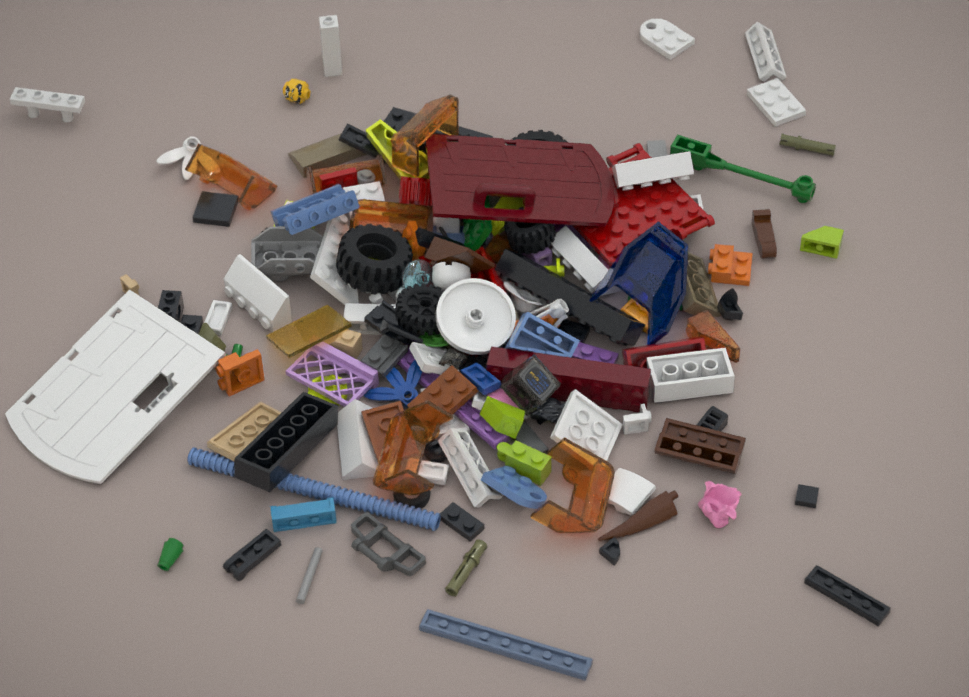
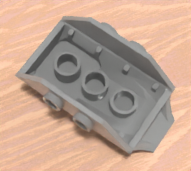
M285 226L269 227L251 240V264L271 281H284L293 275H311L323 236L312 228L291 235Z

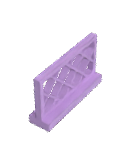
M316 337L310 341V347L285 371L286 375L343 407L347 406L354 399L359 400L370 388H376L379 385L377 370ZM312 355L318 358V361L307 362L306 359ZM322 365H331L334 369L322 371ZM319 366L320 371L308 372V367ZM305 368L306 373L297 374L294 371ZM345 373L350 378L338 379L337 374ZM335 375L336 380L324 381L323 376ZM321 376L322 381L313 383L309 378ZM362 382L365 385L363 387L354 388L353 383ZM351 383L352 388L340 390V384ZM337 385V390L335 391L325 389L326 386ZM353 394V397L346 401L341 398V395Z

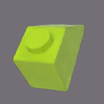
M823 226L805 233L801 237L800 251L837 259L844 230Z
M487 396L480 415L497 432L516 439L524 420L525 411Z

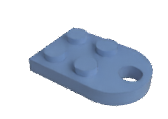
M503 466L485 472L481 478V481L515 503L527 508L540 509L544 506L547 499L546 493L540 487L532 483V480L528 477L518 474L510 466Z

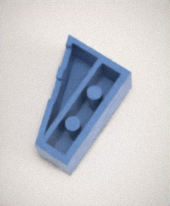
M526 312L522 314L505 348L572 357L580 340Z

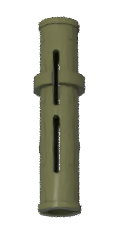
M783 133L779 145L794 147L795 150L803 149L834 156L836 148L835 144L804 139L799 135L794 137Z
M476 539L470 551L463 556V562L445 587V591L449 595L457 596L474 567L479 565V559L488 547L483 540Z

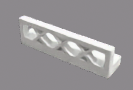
M756 22L745 32L759 79L765 82L772 75H775L784 80L786 74L772 31Z
M450 428L438 440V443L474 508H480L489 499L500 500L503 494L481 481L483 473L488 472L489 469L467 430Z

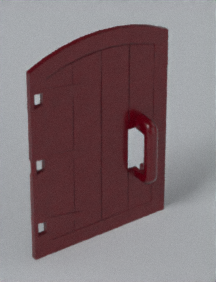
M425 134L433 217L606 227L611 217L615 197L614 183L605 161L592 144ZM486 196L522 198L524 210L485 208L484 203Z

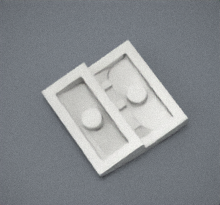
M618 468L595 495L598 501L614 505L617 512L633 515L656 490V486L631 471Z

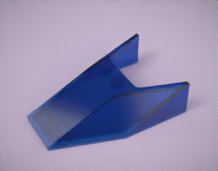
M658 221L622 249L589 301H595L613 286L620 288L648 311L647 345L657 343L669 333L686 295L688 244Z

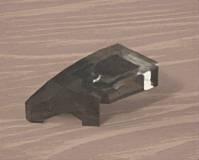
M451 346L441 358L439 365H452L458 370L461 363L464 364L469 360L471 354L461 352Z

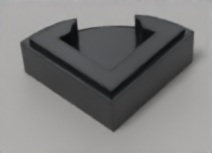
M615 537L599 548V554L612 565H615L620 558V546Z

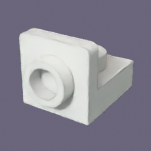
M640 404V413L623 416L622 429L624 435L648 431L652 418L651 412L646 410L645 404Z

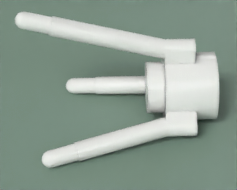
M557 299L530 313L533 315L540 313L536 316L540 319L548 314L554 319L559 318L553 325L557 328L563 320L568 318L566 313L569 311V308L564 300Z

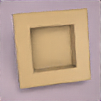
M127 274L120 277L122 291L125 294L131 290L139 295V285L135 279H131Z

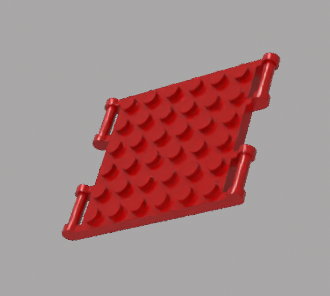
M640 143L615 156L610 155L606 157L615 191L614 206L606 227L572 225L613 271L620 270L621 266L640 257L645 258L649 256L647 246L675 234L680 240H683L691 233L706 226L711 227L715 225L712 215H708L673 179H671L670 183L660 184L659 181L652 182V186L642 188L641 184L633 185L634 189L625 191L622 188H617L612 167L618 164L617 162L635 154L637 155L621 163L652 158Z

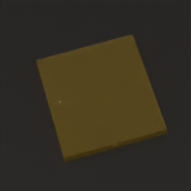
M327 304L266 335V337L277 349L282 351L288 358H291L352 327V325Z

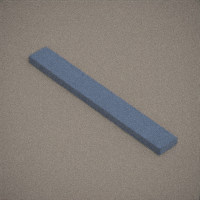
M429 609L426 610L419 625L420 631L586 681L593 664L592 658Z

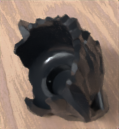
M555 398L544 399L535 407L530 417L537 420V423L540 425L547 420L556 425L566 402L561 403Z

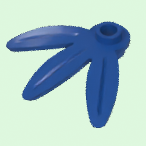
M414 360L408 369L406 381H404L400 372L393 368L386 378L395 389L377 387L369 389L363 396L375 401H394L397 399L403 401L407 406L419 395L415 388L423 371H421L418 363ZM412 394L410 398H405L406 395Z

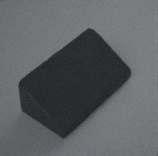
M385 319L382 321L380 328L382 334L409 346L412 342L423 343V339L418 334L407 331L405 328Z

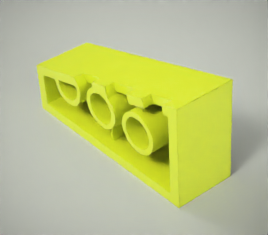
M381 119L366 129L367 138L400 180L401 176L429 179L427 155L419 151L411 142L401 137L398 132Z

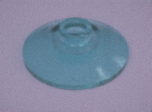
M414 260L408 263L402 274L404 289L408 286L413 288L414 284H418L419 287H421V284H426V287H429L430 284L433 285L432 265L425 260Z

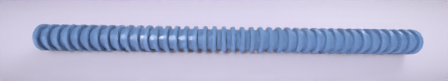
M195 447L190 450L188 454V464L190 466H200L202 469H212L213 472L218 471L220 474L224 472L225 475L235 476L234 461L224 456L221 457L220 454L215 455L214 452L209 453V451L198 450ZM289 473L275 487H278L279 490L283 488L285 491L290 490L291 493L296 492L298 495L302 493L303 496L308 495L309 498L314 497L316 500L319 498L320 500H326L333 497L335 505L339 503V506L345 505L346 508L351 507L353 510L357 508L358 511L363 510L364 513L369 511L372 515L376 513V516L382 515L383 518L388 517L390 520L394 518L395 521L400 520L401 523L406 521L409 525L413 523V526L419 525L420 528L425 527L427 530L431 528L432 531L438 529L441 520L440 513L438 512L434 514L433 511L428 512L426 509L422 511L421 508L415 509V506L409 507L408 504L403 506L402 503L397 504L396 501L391 502L389 499L385 501L384 498L378 499V496L372 497L371 494L366 496L365 493L360 494L359 491L354 492L352 489L348 491L347 488L342 489L341 486L336 487L333 484L330 486L329 483L323 484L322 481L317 482L315 479L311 481L310 478L305 479L303 476L299 478L298 475L293 476L292 473Z

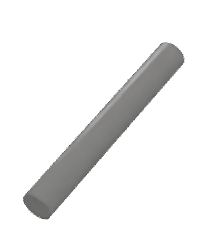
M319 547L314 549L296 598V602L299 604H304L321 558L323 550Z

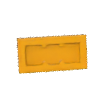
M633 298L620 309L646 324L643 331L649 336L663 322Z

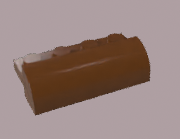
M666 418L654 452L658 455L736 474L740 466L746 438Z

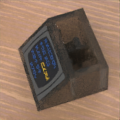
M534 354L505 375L500 387L528 416L542 406L559 388L561 383Z

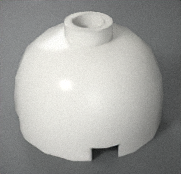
M441 262L433 266L432 283L435 288L437 286L441 287V291L446 290L455 282L471 278L470 268L461 263L452 262V265H445L446 262Z

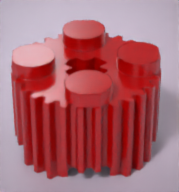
M401 176L399 203L432 206L429 179Z

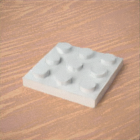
M575 389L570 393L550 438L599 473L607 462L623 424Z

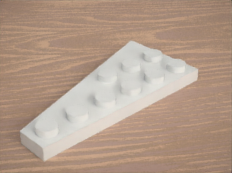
M343 214L328 220L310 278L344 305L345 303L359 304L357 288L353 289L349 283L346 284L342 277L339 276L336 268L340 240L351 229L350 220Z

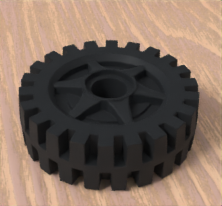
M414 284L413 288L408 286L406 289H403L399 293L396 302L395 316L397 322H400L402 327L405 326L407 331L412 329L414 334H417V332H420V335H425L426 332L428 336L433 335V332L436 335L440 334L436 323V308L445 290L441 291V287L438 286L435 289L434 285L431 284L429 287H426V284H421V287L418 284Z

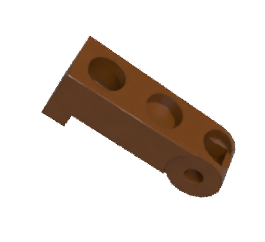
M770 209L753 210L751 224L761 259L776 258L777 246L771 223Z

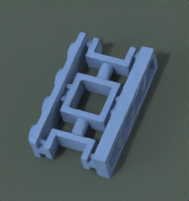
M337 184L270 212L275 227L285 226L289 234L293 235L359 208L355 191L345 192L341 185Z

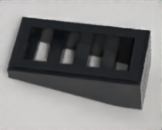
M711 406L697 423V426L722 431L728 424V414L715 406Z

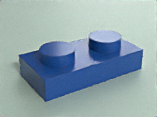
M478 363L461 370V374L476 386L483 395L501 388V381Z

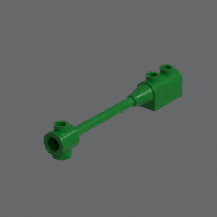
M678 134L671 144L670 155L690 151L693 168L697 171L706 168L725 169L790 189L792 196L797 197L800 203L811 201L814 196L816 184L813 183V179L810 176L803 175L794 182H790L734 165L711 153V144Z

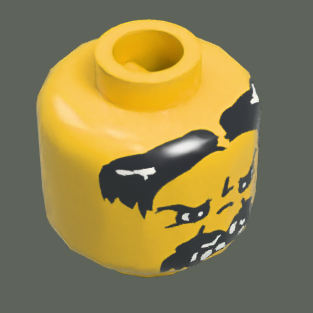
M293 78L284 84L283 94L288 101L302 104L305 100L309 99L311 90L307 82Z

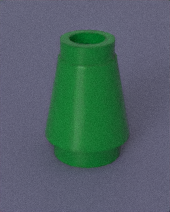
M169 538L168 541H165L157 566L164 571H169L183 553V543L174 538Z

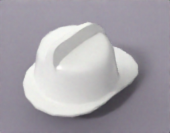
M504 282V287L512 293L511 300L518 314L530 313L538 309L540 305H546L544 299L536 298L527 290L515 286V283Z

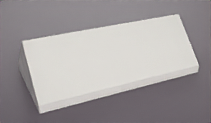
M356 399L338 412L337 429L343 480L384 476L383 467L379 468L361 416V411L372 409V407Z

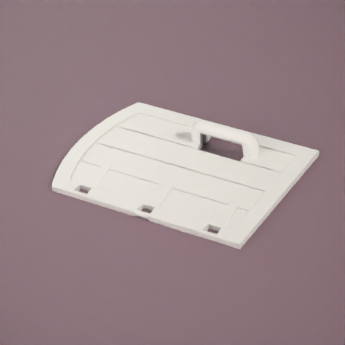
M129 290L5 415L21 443L41 462L67 476L82 481L102 484L218 364V360L226 356V353ZM119 309L121 312L115 318H112L111 316ZM77 352L78 355L70 361L69 358ZM160 374L164 375L168 386L144 410H140L133 401ZM34 395L35 398L27 405L25 402Z

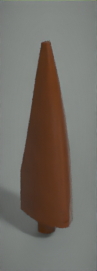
M675 490L670 493L665 491L649 500L624 523L599 537L598 541L635 534L678 515L673 500L679 497Z

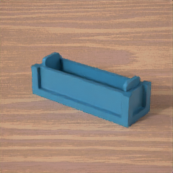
M333 497L326 500L285 506H270L274 532L337 523Z

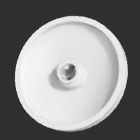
M470 278L455 282L443 292L436 308V323L442 337L455 349L468 354L490 353L491 346L501 348L509 340L515 327L516 313L510 297L499 286L483 279Z

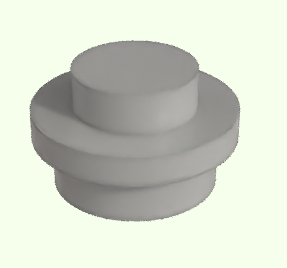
M360 170L357 173L358 183L360 185L372 183L375 181V175L370 170Z

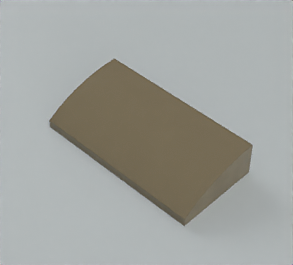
M340 133L289 152L288 156L303 178L367 154L339 141Z
M674 246L665 257L684 311L697 316L720 317L721 314L717 309L718 301L703 259Z

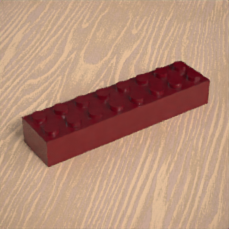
M491 346L486 364L487 371L501 381V387L503 388L506 386L512 387L516 392L524 396L539 398L519 376L535 360L557 385L545 399L555 398L558 401L567 402L570 393L576 389L599 407L640 412V404H645L647 410L651 381V369Z

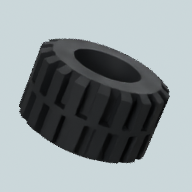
M504 222L509 245L513 251H518L519 254L525 253L527 255L543 251L554 242V237H556L554 224Z

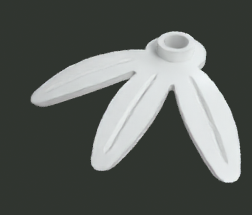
M188 137L184 141L183 147L168 151L156 160L160 165L175 163L184 157L182 175L185 180H189L192 177L196 160L206 171L215 175L221 173L218 165L201 151V143L196 137Z

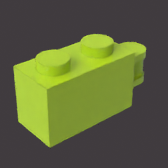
M517 440L512 445L506 442H501L497 445V458L505 462V466L514 468L521 476L531 479L533 483L542 486L550 475L552 466L551 456Z

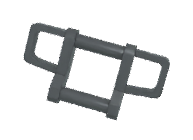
M363 513L351 524V531L357 537L352 542L351 547L357 552L360 551L377 564V568L382 572L396 569L408 576H412L426 564V557L389 532L388 528L370 513ZM364 522H370L375 528L364 536L358 530V527ZM383 537L399 550L391 557L382 558L370 547ZM410 555L419 560L412 567L401 564Z

